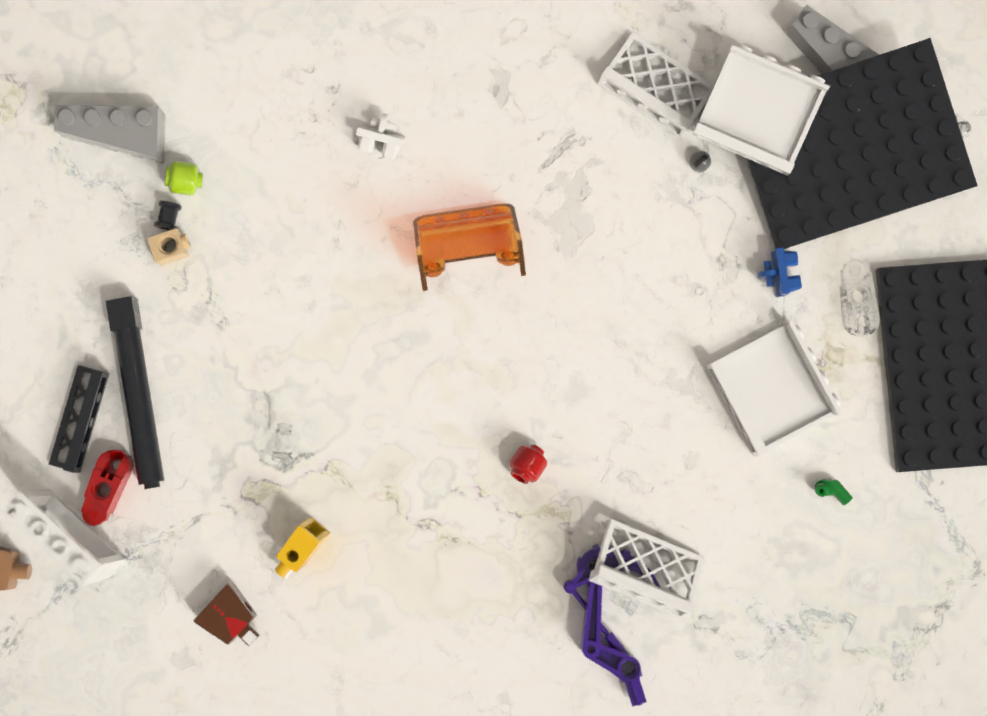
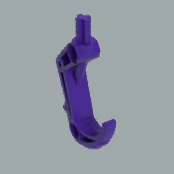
M596 544L581 557L578 556L576 562L577 572L572 580L564 582L563 588L565 592L573 594L585 609L580 645L582 653L589 660L617 676L620 682H624L632 707L640 706L647 702L640 681V677L643 675L641 665L633 655L628 653L614 633H609L601 623L602 586L589 581L591 573L589 569L590 562L598 559L600 546ZM624 548L620 551L625 563L635 559L629 550ZM612 551L606 555L604 565L616 568L620 565ZM637 561L627 565L629 571L643 575ZM654 574L650 575L655 586L660 587ZM587 583L585 602L576 589ZM601 631L605 635L604 639L608 644L601 642ZM625 661H633L634 670L630 673H623L621 671L622 664Z

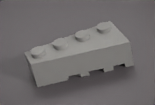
M808 5L804 7L786 33L802 53L817 66V70L821 74L879 55Z
M55 105L54 131L63 138L104 147L108 150L119 151L164 164L165 114L158 106Z

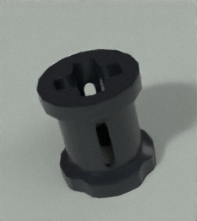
M160 200L158 204L160 206L158 220L154 222V227L167 231L176 229L177 214L182 206L177 203Z

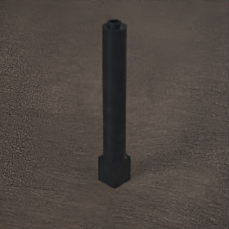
M129 296L107 300L106 307L110 331L114 333L138 485H144V489L160 487V482L165 481L140 333L142 323L138 299Z

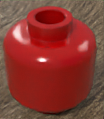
M534 444L531 446H520L509 462L511 476L523 484L536 482L547 467V460L543 456L544 451Z

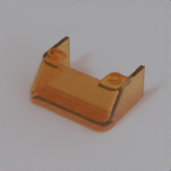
M501 203L419 216L413 221L416 253L423 291L428 290L426 277L439 276L446 269L445 263L496 256V260L505 266H512L518 263L521 276H526L522 237L515 208L511 204Z

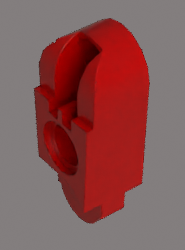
M116 449L108 450L97 459L84 494L85 500L81 509L82 518L88 525H101L108 521L110 514H113L133 471V459L127 452ZM116 460H120L118 469H114L113 463ZM104 482L110 487V492L106 497L100 492V487Z

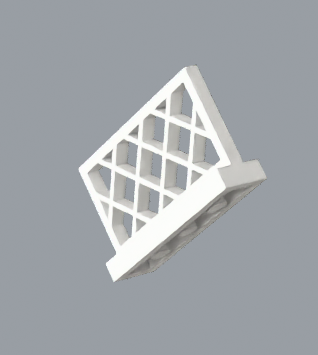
M633 32L610 65L606 67L598 82L599 86L681 140L707 103L714 88V85ZM632 42L642 48L643 55L630 56L629 46ZM658 58L663 62L664 69L652 70L649 59ZM644 60L647 71L635 73L632 62ZM627 63L630 74L621 75L614 68L617 64ZM670 73H681L684 76L685 82L673 84ZM665 74L668 85L656 87L653 76ZM648 76L651 88L643 89L639 87L636 78ZM700 86L708 92L704 97L694 98L692 87ZM687 88L689 99L677 101L674 89ZM669 90L672 102L664 103L659 100L657 92ZM690 104L693 113L688 119L682 115L678 106Z
M610 519L595 569L591 571L589 581L683 619L694 614L696 604L693 603L704 557ZM613 530L622 531L626 542L617 546L612 537ZM638 539L645 541L650 550L641 556L633 542ZM628 544L635 559L625 563L619 548ZM662 548L669 552L673 560L663 565L657 553ZM612 551L620 565L616 568L604 565L606 555ZM652 554L658 568L648 572L642 558ZM684 558L695 562L693 572L688 575L680 562ZM637 561L643 576L639 578L631 576L627 565ZM672 564H675L681 576L680 579L674 582L671 581L665 569ZM658 571L661 572L667 584L661 588L655 586L650 576ZM683 580L688 590L686 598L678 595L674 584Z

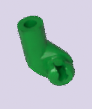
M822 479L815 484V493L820 497L835 496L843 506L853 499L851 494L836 479Z

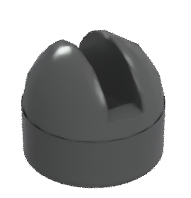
M705 151L695 152L690 159V166L696 172H704L711 165V157ZM704 156L706 160L697 165L695 162Z

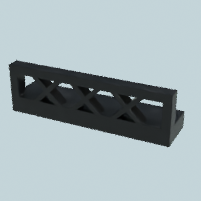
M80 365L77 366L48 465L63 468V470L72 473L81 472L110 373ZM83 372L91 374L86 390H84L81 384ZM84 397L80 413L77 415L73 408L74 402ZM76 421L73 437L70 440L66 429L68 425ZM68 446L69 450L65 463L57 461L60 450Z

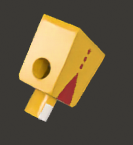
M312 517L305 520L296 528L276 557L280 560V563L275 568L276 573L285 579L289 577L292 571L297 573L308 563L331 532Z

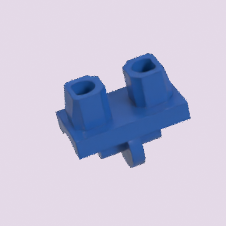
M784 247L776 248L775 251L771 252L772 266L771 261L763 262L764 271L758 272L757 275L759 279H766L767 287H773L775 281L777 297H784L790 292L802 288L800 275L787 276L786 267L798 265L797 251H784Z

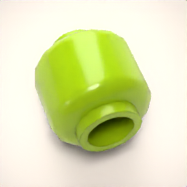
M174 161L171 166L166 167L165 186L169 187L171 193L191 196L195 194L196 188H202L203 173L198 172V166L195 163Z

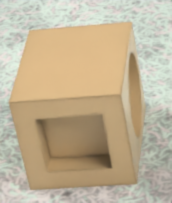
M177 228L147 238L154 262L160 266L190 257L188 249L191 248L186 233L182 234ZM176 241L175 250L169 253L166 252L167 243Z

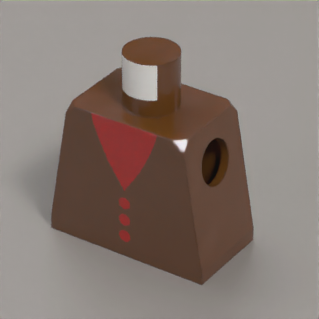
M233 582L228 583L193 620L195 624L228 645L239 637L249 647L259 637V634L249 625L257 614Z

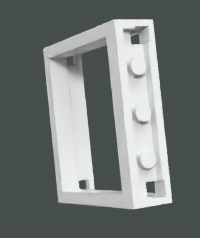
M51 490L19 491L1 511L7 519L81 586L109 579L126 560ZM41 505L47 508L45 512L40 508ZM80 568L88 572L83 579L76 574Z

